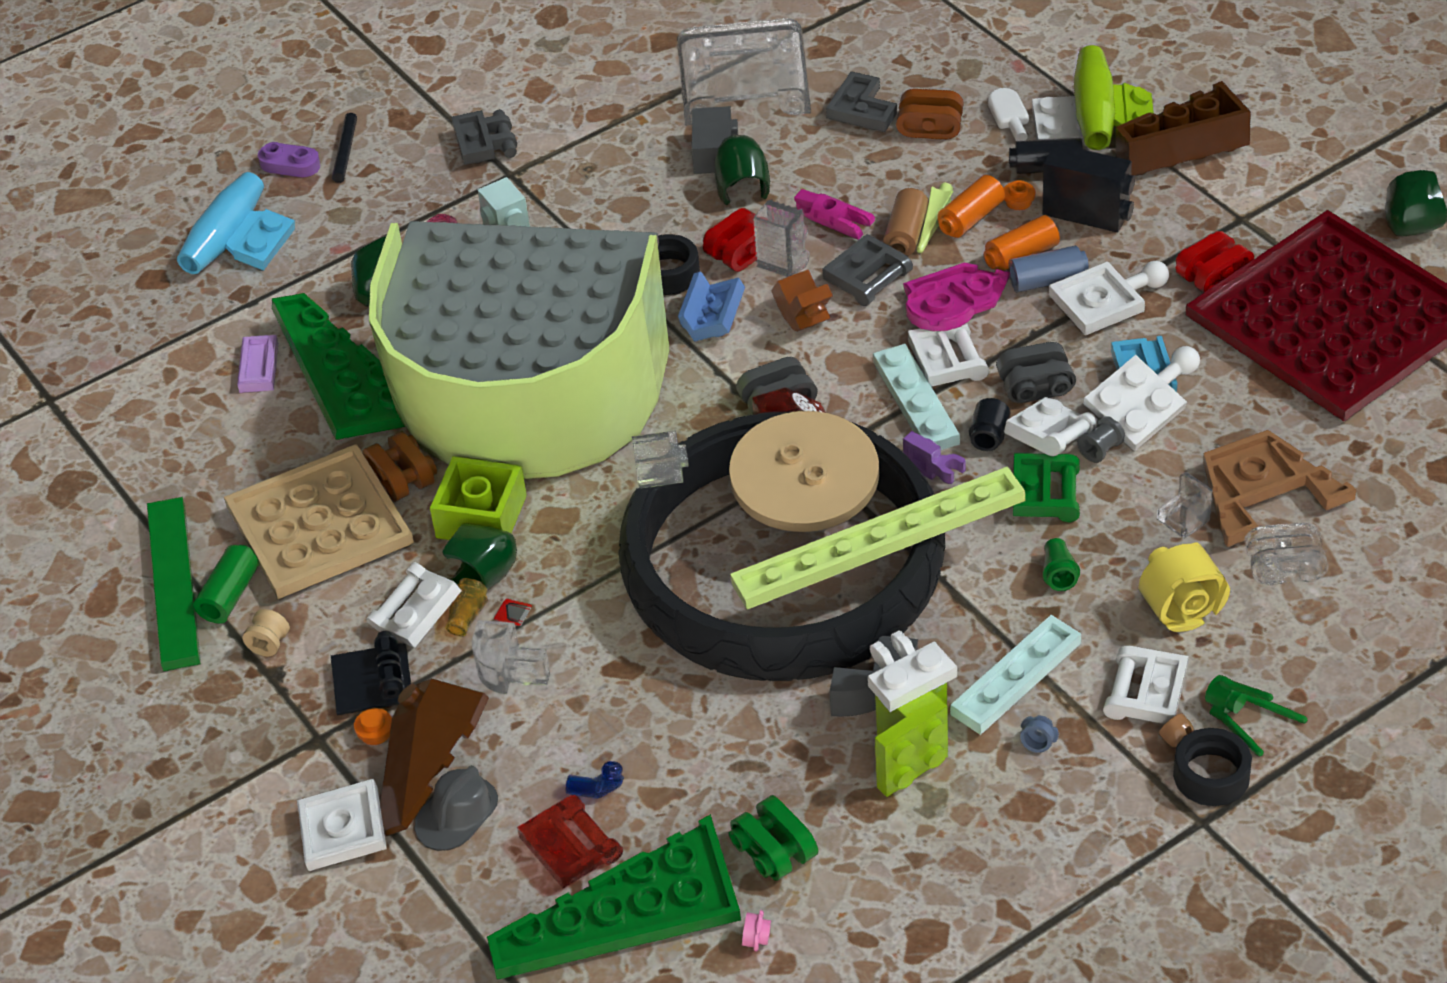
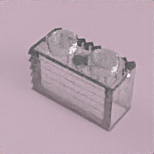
M773 199L768 200L753 219L755 221V247H757L755 251L757 252L756 262H758L756 267L789 277L797 274L800 270H804L809 262L810 252L805 249L808 226L804 224L802 209L797 210L796 207L791 208L790 205L785 206L784 203L773 202Z

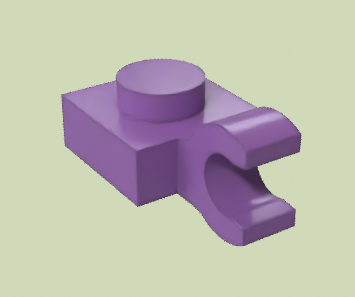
M911 431L903 438V453L908 456L925 477L932 480L938 476L943 482L952 484L954 482V471L951 469H956L961 473L966 471V461L963 457L956 454L941 455V447L931 439L924 438L914 431Z

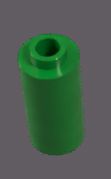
M230 545L225 549L193 603V607L200 617L216 624H222L227 621L259 566V560L251 548L245 545Z

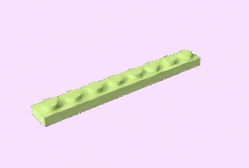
M1007 466L731 573V583L748 610L1024 502L1025 490Z

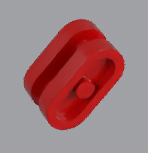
M740 208L707 230L703 237V250L707 255L716 260H722L724 265L739 272L771 250L777 240L778 229L776 225L765 219H759L755 213L748 209Z
M1217 231L1209 234L1194 245L1183 249L1176 258L1175 270L1178 275L1188 282L1194 281L1195 287L1204 293L1252 261L1254 254L1241 244L1235 245L1234 239L1223 231Z

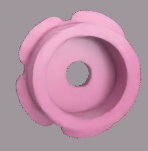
M760 910L759 914L747 912L745 918L742 946L753 947L754 951L759 950V944L768 945L771 920L763 919V910Z

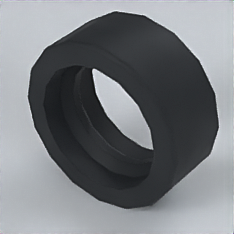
M658 235L659 261L676 259L685 262L682 266L675 269L661 270L663 295L678 294L688 290L694 273L700 272L696 245L690 239L681 235Z
M1210 727L1194 730L1184 736L1176 747L1173 778L1177 789L1186 798L1200 805L1216 807L1231 804L1241 798L1249 787L1252 755L1248 745L1232 732ZM1217 755L1230 760L1237 767V770L1229 777L1210 779L1196 774L1188 764L1198 756Z

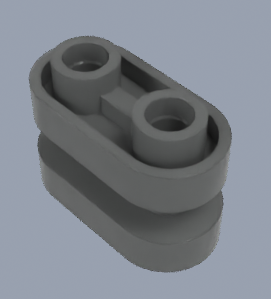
M1057 342L1013 348L1002 353L996 361V368L1001 379L1004 381L1007 395L1011 401L1016 403H1026L1045 397L1063 396L1072 390L1076 384V376L1071 365L1068 363L1064 348Z
M784 357L743 373L736 384L737 392L743 401L748 404V409L752 415L769 412H796L802 409L794 401L793 393L805 397L809 400L807 401L809 404L814 402L818 394L816 385L806 375L805 369L795 357Z

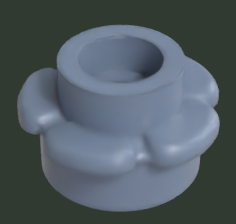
M1038 715L1034 718L1028 716L1021 723V742L1024 747L1032 752H1045L1052 746V743L1058 740V729L1053 727L1052 721L1045 716Z

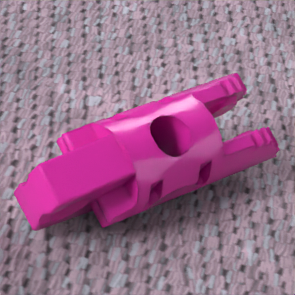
M801 189L794 197L797 210L804 213L806 218L857 240L863 236V232L854 222L870 227L876 218L872 213L826 194H817Z

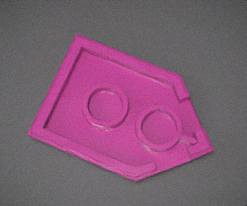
M964 262L905 282L903 287L908 298L909 293L913 289L927 282L942 281V285H950V281L958 282L969 288L974 295V314L996 306L1010 278V272L996 269L995 273L978 269V265Z

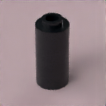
M1082 139L1015 141V148H1009V167H1016V174L1043 173V163L1055 143L1083 150Z

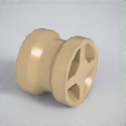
M260 609L252 619L253 626L246 629L242 639L247 648L252 652L269 657L277 653L280 647L279 640L286 637L290 627L286 619L273 610Z

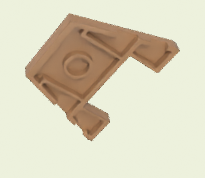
M1269 430L1207 451L1203 455V466L1224 543L1227 547L1257 536L1258 525L1246 511L1245 507L1306 486L1325 510H1329L1355 500L1356 489L1348 482L1341 484L1332 478V472L1324 466L1315 467L1303 459V452Z

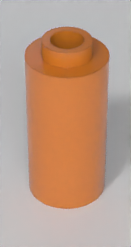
M983 175L938 212L937 216L942 232L954 238H959L1004 201L1005 191L1001 183L993 176Z
M1042 215L988 241L983 254L984 260L989 268L1006 271L1009 269L1008 263L1010 259L1042 253L1057 246L1060 242L1058 229L1050 217Z

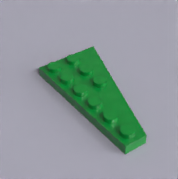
M305 293L272 298L271 309L335 440L405 427L396 411L381 362L362 344L357 346L350 339V333L343 327L338 329L329 321V314Z
M711 814L699 820V826L682 835L679 831L666 838L667 844L650 853L642 851L589 880V886L571 896L568 892L555 899L556 904L539 914L529 913L487 936L496 979H503L741 921L739 905Z

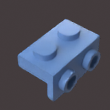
M702 272L694 273L678 314L681 326L687 330L694 342L711 337H721L730 332L745 290V286L740 278L710 285Z

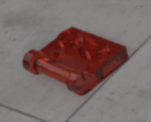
M577 795L566 797L517 827L519 838L563 889L599 866L615 863L623 854V847L616 839L609 838L585 811V804ZM563 821H573L595 847L588 850Z

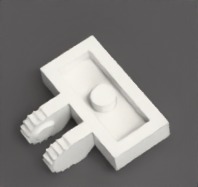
M899 630L893 633L890 637L892 646L901 657V659L895 662L890 651L881 642L878 641L870 645L871 656L881 669L868 675V687L890 712L957 677V666L935 641L915 651L910 639L902 631Z

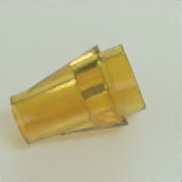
M469 578L461 579L459 584H457L462 591L450 605L448 621L445 626L449 633L459 637L466 636L468 629L488 602L486 596L487 588L482 583Z

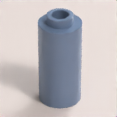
M1075 245L1010 259L1008 268L1011 284L1014 291L1018 293L1049 286L1088 270L1089 264L1085 251H1080Z

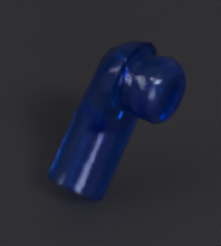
M608 761L601 767L602 774L594 778L570 774L566 781V794L593 799L602 798L621 787L624 780L622 775L623 767L618 762Z

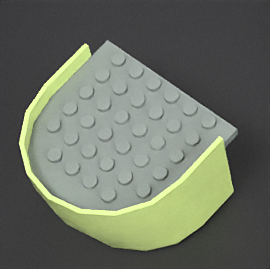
M410 221L402 243L398 223H391L371 280L369 323L396 411L409 433L416 439L420 449L448 465L452 456L522 466L524 479L559 477L603 462L639 436L658 403L669 355L658 252V233Z

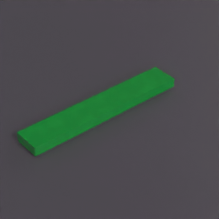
M183 497L147 503L161 666L164 672L201 664L196 611L193 607L195 599L185 503Z

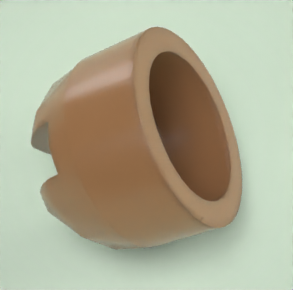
M1180 713L1164 724L1159 731V735L1168 745L1176 748L1182 738L1195 729L1187 717Z

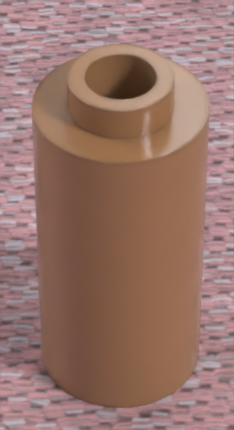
M905 188L898 192L883 239V243L906 256L913 254L916 249L928 208V198L922 191L915 188Z

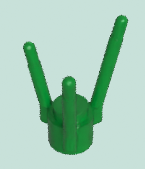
M1223 675L1216 676L1206 690L1205 701L1212 705L1209 714L1221 720L1257 756H1263L1264 751L1227 713H1238L1247 701L1303 724L1308 721L1306 716L1271 702L1273 700L1271 693L1235 682Z

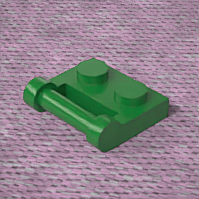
M1014 453V476L1025 490V501L1013 506V516L1058 517L1064 522L1076 521L1080 516V505L1076 501V475L1080 471L1079 458L1072 454L1049 456L1047 454ZM1051 472H1059L1061 474V499H1050Z

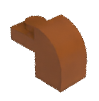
M809 269L778 280L772 288L771 292L782 316L794 331L798 332L831 319L825 307L833 297L828 284L816 287Z

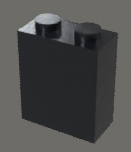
M1055 143L1043 163L1042 215L1118 233L1124 221L1131 219L1134 209V202L1130 201V195L1135 185V176L1131 175L1132 161Z

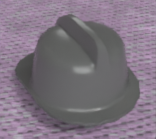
M472 765L467 769H455L442 775L435 784L434 794L421 808L416 817L415 832L418 840L427 848L437 851L451 850L463 845L474 835L497 807L498 794L495 787L487 780H484L479 775L478 769Z

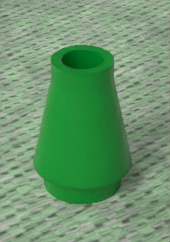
M1060 538L1050 539L1044 545L1043 579L1053 590H1070L1078 581L1080 567L1067 549L1064 540Z

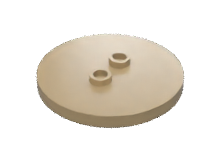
M797 411L774 416L749 430L738 442L732 453L729 473L735 499L751 517L776 529L792 532H811L828 529L844 523L858 514L869 503L878 485L879 461L876 449L870 438L852 422L829 413Z

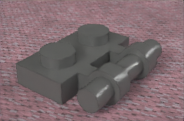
M482 110L451 117L464 165L495 159L494 150L500 149L508 158H512L517 154L516 147L518 143L515 135L511 132L512 124L510 118L505 115L503 110H496L493 116L484 118Z

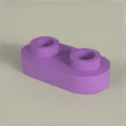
M270 142L258 152L260 167L268 173L309 177L317 173L321 166L318 152L313 148Z

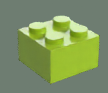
M452 456L430 506L435 537L450 540L463 523L490 526L512 533L527 497L522 466Z

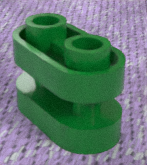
M770 795L756 805L759 818L755 819L750 813L744 812L730 822L731 831H729V838L739 852L746 851L753 859L756 869L764 878L770 877L778 881L791 873L792 864L789 858L792 856L799 863L804 864L818 855V846L811 832L774 795Z

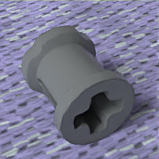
M1104 416L1098 420L1095 429L1090 433L1082 434L1078 438L1077 445L1086 459L1099 463L1105 458L1106 452L1111 447L1119 446L1124 442L1125 432L1118 421L1110 416Z

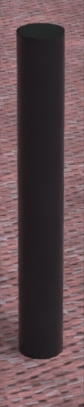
M347 113L343 123L332 174L333 181L337 183H342L345 180L357 123V115L354 113Z

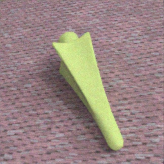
M941 183L939 189L931 187L925 222L916 248L918 253H922L925 250L929 240L939 226L938 212L951 202V195L954 191L949 183Z

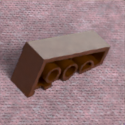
M1223 81L1213 84V90L1204 94V92L1199 90L1190 94V100L1180 105L1175 102L1169 103L1164 106L1162 113L1156 115L1149 112L1117 126L1116 157L1132 161L1131 175H1143L1148 171L1173 167L1179 163L1194 159H1204L1207 156L1221 152L1234 151L1237 148L1250 145L1251 111Z

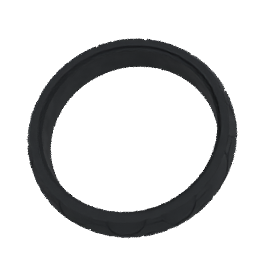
M769 412L734 418L732 421H724L703 429L688 437L687 440L681 441L664 454L645 474L638 485L640 487L636 488L630 498L620 529V549L618 551L619 564L621 565L620 571L631 602L643 622L663 642L692 662L710 670L715 669L722 674L749 680L792 681L793 679H811L833 674L834 667L851 668L868 660L871 657L870 645L878 642L881 636H891L899 630L904 633L908 629L907 627L916 621L928 605L936 589L945 554V533L916 543L912 546L909 557L896 577L872 599L840 616L801 626L756 627L732 623L701 612L675 595L661 580L650 561L654 540L666 518L682 501L695 491L712 481L730 475L729 467L732 453L738 442L749 430L769 418L790 412ZM855 424L870 438L878 455L879 480L876 489L884 494L898 509L935 495L925 476L898 447L881 435L878 436L875 432Z

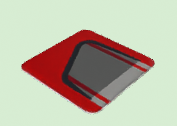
M505 599L494 619L521 626L532 605L512 599Z

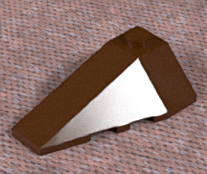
M432 678L416 685L410 684L400 693L398 697L399 705L392 717L380 800L385 837L406 830L433 791V786L429 784L432 778L438 775L443 768H449L455 759L450 752L461 736L469 738L476 728L489 699L485 693Z

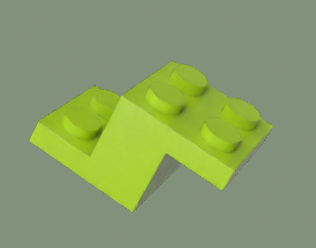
M947 683L891 712L875 695L877 736L875 737L877 788L886 797L899 789L907 788L915 778L930 768L938 767L948 757Z

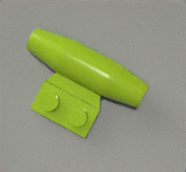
M1088 45L1079 51L1074 75L1076 118L1085 145L1092 150H1102L1108 147L1111 142L1113 126L1117 127L1149 112L1154 113L1152 93L1147 92L1144 88L1135 87L1127 83L1122 85L1113 84L1112 74L1104 52L1100 47Z

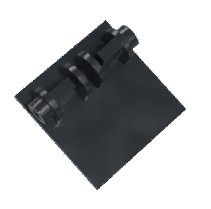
M390 631L378 633L374 640L375 648L330 655L337 715L399 705L398 697L411 684L406 644H398L396 637Z

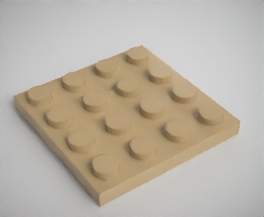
M357 444L224 497L227 509L247 545L258 558L259 566L278 599L414 543L412 532Z

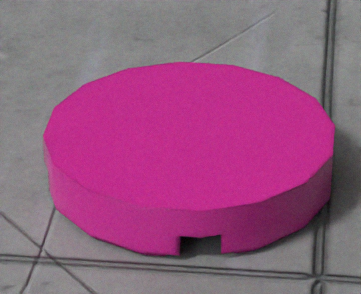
M931 281L921 284L909 293L908 301L906 302V316L910 322L921 329L930 331H948L961 327L970 321L974 315V295L969 288L958 282L950 281V285H942V281Z

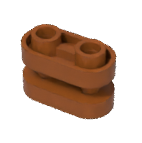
M909 89L901 95L896 127L902 135L910 138L952 139L960 132L964 101L958 93L951 90Z
M403 431L388 437L389 449L385 451L378 443L364 448L362 451L387 494L394 502L409 496L408 484L411 482L420 490L435 482L434 475L437 474V468L433 459L429 455L424 456L416 439L412 435L407 436Z

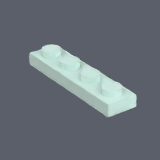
M902 344L873 353V363L911 429L924 438L934 441L941 447V450L960 445L959 432L907 345Z
M1050 615L950 705V715L981 735L1081 644V633L1053 615Z

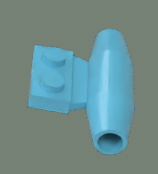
M245 172L223 189L196 221L178 254L177 262L184 271L190 274H198L227 249L234 256L235 260L264 271L295 230V220L267 209L265 211H253L263 192L264 184L254 173Z

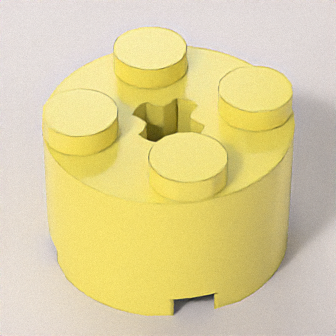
M1200 543L1181 544L1169 549L1167 547H1160L1150 554L1148 558L1149 564L1140 577L1138 589L1158 619L1169 630L1185 632L1196 629L1205 624L1202 619L1211 611L1216 616L1225 606L1229 598L1230 587L1223 574Z

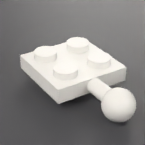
M1151 261L1143 267L1142 273L1124 279L1109 262H1105L1050 284L1049 296L1086 336L1144 312L1145 301L1135 290L1146 285L1151 288L1163 286L1169 278V270L1164 263Z
M1190 346L1179 347L1172 354L1171 364L1157 375L1135 355L1084 398L1083 404L1099 419L1104 416H1110L1118 421L1125 432L1124 442L1135 452L1185 409L1187 401L1168 384L1180 374H1191L1196 371L1200 364V356Z

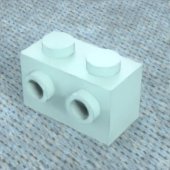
M507 177L477 189L483 225L530 227L526 198Z

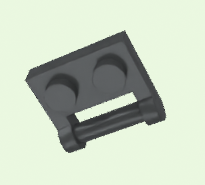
M866 234L822 268L823 279L853 295L860 305L867 306L875 300V295L898 276L908 274L913 269V263L905 254ZM884 264L891 265L868 284L863 283L865 279Z

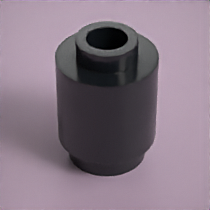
M985 398L976 404L969 428L970 441L975 448L981 451H993L1003 442L1006 420L1010 419L1011 414L1009 407L1004 402L995 398Z

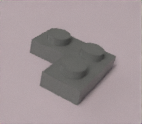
M851 71L826 107V118L886 132L897 115V103L874 98L880 89L879 77Z

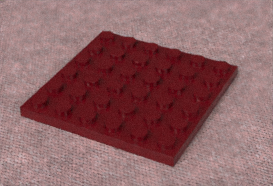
M1326 210L1186 305L1185 311L1187 317L1342 421H1346L1447 348V283L1329 210Z

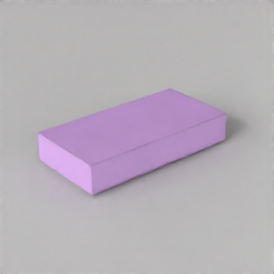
M277 335L243 337L237 382L239 393L274 390L279 344Z

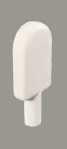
M999 88L991 92L988 97V106L997 126L1000 129L1010 128L1015 141H1026L1028 136L1023 125L1029 122V115L1020 96L1016 91L1009 88Z

